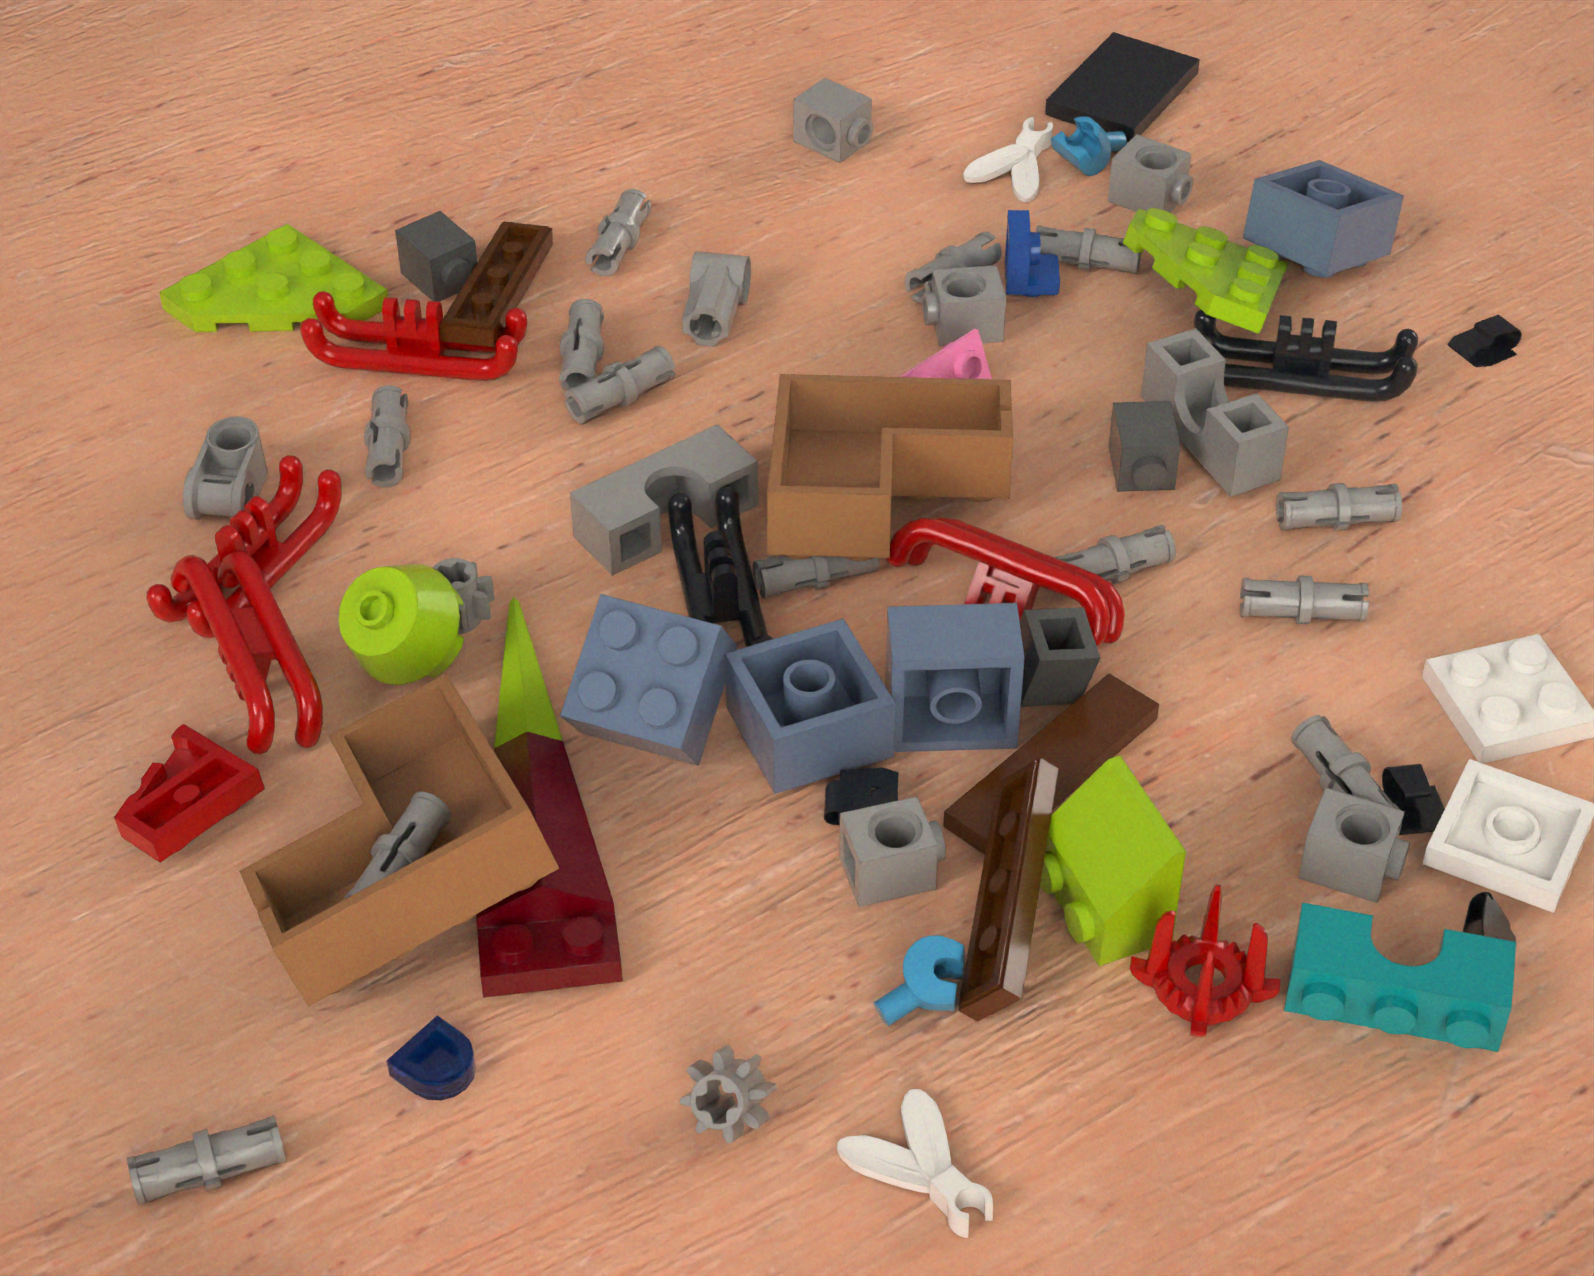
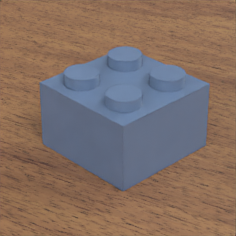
M1317 160L1254 180L1243 239L1273 250L1278 254L1279 258H1287L1303 265V270L1310 275L1332 277L1337 272L1352 267L1365 266L1367 262L1390 255L1404 195L1331 164Z
M601 594L560 716L582 734L699 766L726 683L725 653L736 650L737 644L721 625Z
M1017 603L887 607L885 686L896 703L894 752L1017 748L1025 659Z
M844 618L725 653L726 707L774 794L838 775L840 770L857 769L894 757L896 703Z

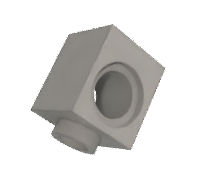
M822 79L793 99L794 142L841 163L871 141L873 123L871 122L872 98L829 79Z
M1138 134L1135 135L1112 158L1108 202L1135 212L1139 208L1145 211L1150 208H1157L1171 213L1177 205L1182 206L1191 193L1193 187V177L1189 175L1191 153Z
M997 265L932 270V292L923 293V316L925 325H934L939 346H945L950 342H954L973 329L979 330L982 343L1004 342L1006 295Z
M1325 787L1307 833L1298 878L1377 903L1386 877L1399 881L1406 861L1410 842L1398 838L1405 811Z
M918 797L840 813L839 858L858 907L936 890L937 861L945 860V842L940 825L936 820L928 822Z

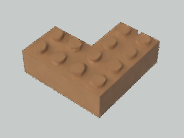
M780 374L767 488V555H785L791 559H807L812 556L846 557L853 561L890 558L891 496H907L914 500H929L934 497H964L974 502H986L994 498L1010 499L1013 451L1011 380Z
M446 673L329 735L363 805L240 870V874L258 911L257 914L272 949L308 1007L330 994L344 990L352 982L390 961L406 956L414 948L448 929L468 922L479 912L518 891L531 887L539 879L559 869L530 809ZM427 792L433 794L447 804L451 810V819L442 828L425 856L344 899L347 892L352 890L373 859L371 849L378 837L391 832L410 804V800L415 793Z

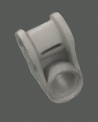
M240 416L227 417L217 421L208 429L195 464L187 473L184 483L183 506L184 512L189 519L199 520L203 515L233 517L238 511H244L245 504L252 497L259 496L262 486L267 479L268 470L256 423Z

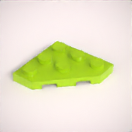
M1139 208L1129 223L1123 240V244L1134 253H1143L1144 249L1148 251L1155 259L1152 268L1175 288L1185 289L1187 284L1193 289L1197 295L1194 304L1205 314L1260 334L1288 266L1287 262L1279 260L1278 254L1269 248L1259 245H1250L1246 248L1228 241V236L1217 229L1205 226L1195 229L1178 223V218L1172 213L1157 208H1150L1147 211Z
M289 224L270 231L267 235L249 245L230 252L224 258L202 270L185 276L181 281L160 291L159 294L163 310L194 332H217L218 323H248L249 331L257 332L294 331V322H303L307 318L317 319L312 302L314 295L321 291L328 292L333 296L336 309L342 315L350 319L366 321L382 311L383 300L385 297H388V290Z

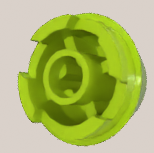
M403 564L377 567L357 577L345 592L339 609V629L347 646L368 675L385 684L403 685L420 680L425 676L435 678L453 663L464 641V637L458 635L460 623L459 605H464L460 595L452 587L448 579L430 566Z

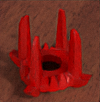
M1215 884L1210 893L1200 938L1193 935L1188 938L1186 934H1183L1177 941H1172L1176 912L1173 910L1167 911L1157 920L1148 959L1145 960L1132 956L1130 961L1132 975L1144 985L1154 988L1159 1001L1171 1013L1178 1015L1184 1021L1191 1022L1190 1036L1203 1038L1206 1037L1208 1025L1230 1021L1242 1014L1250 1003H1260L1274 998L1280 992L1281 983L1279 978H1265L1268 935L1265 928L1259 923L1253 924L1247 956L1245 951L1240 952L1236 942L1233 941L1229 944L1227 940H1218L1222 904L1221 885ZM1203 964L1197 986L1189 981L1185 971L1194 965ZM1214 968L1219 970L1225 979L1220 985L1213 987Z

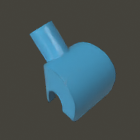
M1090 117L1074 118L1076 124L1075 132L1071 136L1066 137L1064 132L1060 131L1051 138V144L1058 154L1083 174L1093 176L1106 167L1110 160L1111 152H1119L1127 144V138L1121 131L1105 132Z
M935 935L921 938L908 949L903 961L904 983L873 1002L876 1011L888 1027L918 1007L936 1011L956 1010L958 998H956L957 984L941 979L962 978L965 966L964 946L950 938Z

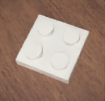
M1539 634L1426 659L1422 674L1423 680L1480 763L1485 764L1594 738L1593 708Z
M1469 759L1427 845L1423 864L1554 913L1592 826L1594 803Z

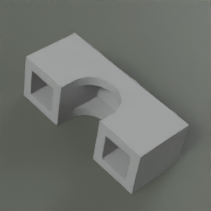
M1195 328L1147 343L1141 397L1145 402L1171 401L1179 440L1225 492L1232 497L1280 481L1289 426L1257 393L1229 402L1224 386L1226 359Z
M717 424L570 492L573 536L613 576L662 552L660 515L668 512V502L674 494H686L692 502V514L698 516L710 528L717 526L715 497L721 488L731 487L736 490L739 496L740 514L758 506V461Z

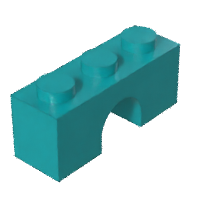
M1302 902L1293 946L1284 1011L1308 1015L1317 1020H1334L1376 1028L1390 1034H1407L1449 1042L1463 1048L1499 1051L1512 1008L1516 942L1444 929L1437 958L1424 965L1405 966L1388 960L1375 948L1371 939L1373 915Z

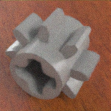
M460 558L445 559L433 566L434 569L438 570L448 579L463 601L464 606L459 605L460 623L458 634L472 631L479 625L481 619H490L489 603L495 600L491 576L478 577L477 564Z
M725 1045L714 1052L713 1066L709 1062L700 1059L688 1067L686 1071L697 1083L691 1092L680 1098V1104L691 1106L693 1114L698 1120L695 1129L698 1134L708 1128L722 1130L726 1143H733L743 1135L744 1123L749 1127L758 1129L769 1120L770 1116L760 1104L763 1098L777 1089V1085L772 1082H765L761 1071L758 1069L761 1056L757 1054L748 1060L734 1059V1052L731 1046ZM720 1084L724 1092L736 1094V1097L738 1099L737 1104H735L733 1096L727 1094L721 1095L719 1089Z

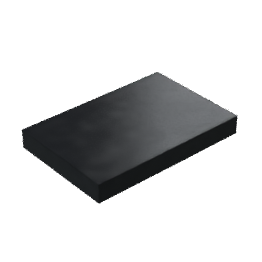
M1113 32L1046 99L1045 114L1076 125L1074 118L1090 117L1105 132H1123L1127 142H1129L1135 135H1141L1198 74L1200 59Z

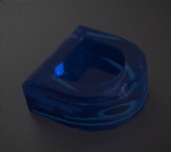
M439 1016L431 1020L387 1060L389 1076L414 1094L427 1100L441 1101L457 1096L468 1088L474 1080L476 1071L474 1052L469 1039Z

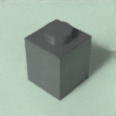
M441 211L395 230L400 271L404 277L432 301L439 302L460 292L477 264L476 244L470 235Z
M1171 401L1113 403L1108 447L1117 492L1175 490L1181 445Z
M1084 607L1024 610L1020 618L1025 657L1021 707L1073 704L1085 693L1100 660Z

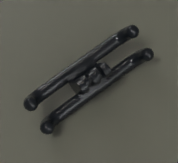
M1201 309L1196 312L1194 317V329L1196 328L1224 358L1273 363L1272 369L1226 363L1224 386L1370 402L1387 401L1400 396L1410 388L1418 370V364L1413 358L1418 345V335L1411 329L1401 330L1396 337L1394 346L1389 350L1369 352L1333 348L1337 321L1325 320L1322 327V338L1312 337L1313 318H1302L1300 335H1292L1291 316L1280 315L1276 342L1225 336L1216 328V318L1205 314ZM1330 370L1367 374H1385L1393 371L1389 377L1384 379L1329 375Z
M724 487L716 493L715 505L718 531L710 532L704 537L705 573L702 570L696 544L692 502L684 493L674 494L668 502L670 532L688 617L713 624L739 620L746 647L772 640L773 638L767 633L744 543L739 496L736 490L731 487Z

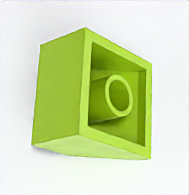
M1120 755L1108 759L1051 815L1040 883L1042 890L1046 894L1053 893L1063 908L1065 922L1074 941L1078 944L1084 942L1098 966L1149 950L1157 920L1167 911L1173 910L1177 915L1186 855L1185 849Z

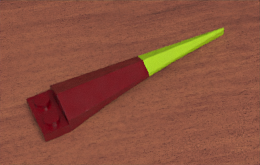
M513 597L509 603L494 752L530 809L559 869L539 879L531 887L518 891L476 914L483 998L623 981L613 898L519 601Z

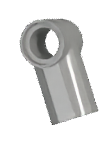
M700 251L694 253L690 271V294L682 316L683 333L690 335L697 345L716 346L719 340L729 336L738 304H746L751 280L750 256Z

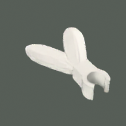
M1034 118L1026 119L1023 122V130L1016 139V144L1003 147L974 160L965 169L963 179L970 183L986 182L1011 170L1013 194L1022 202H1031L1039 191V172L1036 158L1042 150L1051 146L1052 122L1047 123L1045 130L1034 131Z
M921 1089L909 1090L905 1094L901 1105L902 1125L909 1149L866 1135L848 1136L837 1142L839 1157L852 1170L901 1188L929 1193L931 1201L947 1216L949 1227L957 1235L965 1238L969 1236V1213L960 1211L962 1208H977L983 1212L985 1221H993V1198L991 1193L984 1186L972 1183L958 1169L951 1165L950 1149L941 1112L937 1103Z

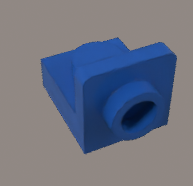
M1008 210L1004 261L1006 295H1023L1027 297L1058 295L1060 290L1058 256L1040 254V232L1030 231L1029 210Z

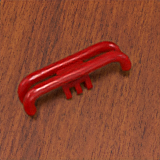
M321 291L314 295L312 302L317 319L307 318L302 322L300 328L306 348L315 358L330 366L344 369L484 381L495 380L508 374L515 365L518 345L526 336L527 316L522 309H510L505 317V328L502 335L496 341L495 347L441 341L440 323L443 320L441 302L428 301L426 318H422L419 300L407 299L404 305V316H401L398 299L385 297L382 305L383 322L354 320L345 317L336 309L333 296L330 293ZM322 325L328 332L339 338L356 342L387 344L386 349L379 350L336 345L325 337ZM445 349L495 353L493 357L486 359L447 356L443 354Z
M293 455L283 457L279 462V486L273 499L267 503L261 497H252L245 504L244 511H238L230 519V525H224L216 532L215 542L218 554L207 565L213 572L218 585L220 586L221 584L218 582L217 573L223 558L231 552L238 550L253 557L271 589L326 533L334 522L342 498V483L339 474L329 469L319 474L317 480L318 498L313 511L282 543L277 541L275 530L294 510L303 486V466L300 459ZM155 584L148 589L146 595L147 603L156 618L172 623L184 620L187 617L193 632L207 639L215 638L192 589L186 593L178 592L174 597H172L169 588L163 584ZM241 586L226 599L230 609L251 607Z
M945 517L936 519L920 518L909 521L895 532L890 541V558H886V560L893 567H902L907 562L913 566L921 565L927 559L929 551L934 544L978 561L964 604H985L987 595L990 594L992 596L989 604L1017 603L1020 621L1024 610H1032L1039 587L1041 586L1074 599L1081 607H1084L1096 646L1103 642L1108 644L1115 643L1122 634L1125 619L1122 597L1112 583L1098 574L960 520Z
M238 550L231 552L223 558L217 573L218 582L224 588L230 589L240 584L251 606L230 609L213 572L205 560L195 555H187L176 562L171 574V586L179 593L193 590L219 644L218 654L223 664L227 665L226 671L231 681L235 683V690L239 698L245 701L249 716V728L246 738L247 748L253 754L261 755L271 748L273 742L275 711L269 688L265 682L272 660L278 661L295 698L297 707L295 741L304 748L315 746L319 741L323 726L321 693L258 564L251 555Z

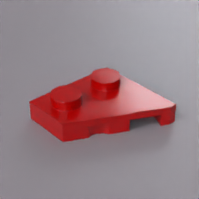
M185 724L178 727L171 735L175 750L166 763L163 765V763L152 762L141 778L140 788L126 799L114 816L121 837L159 863L182 850L193 839L226 816L236 812L240 806L265 789L259 769Z

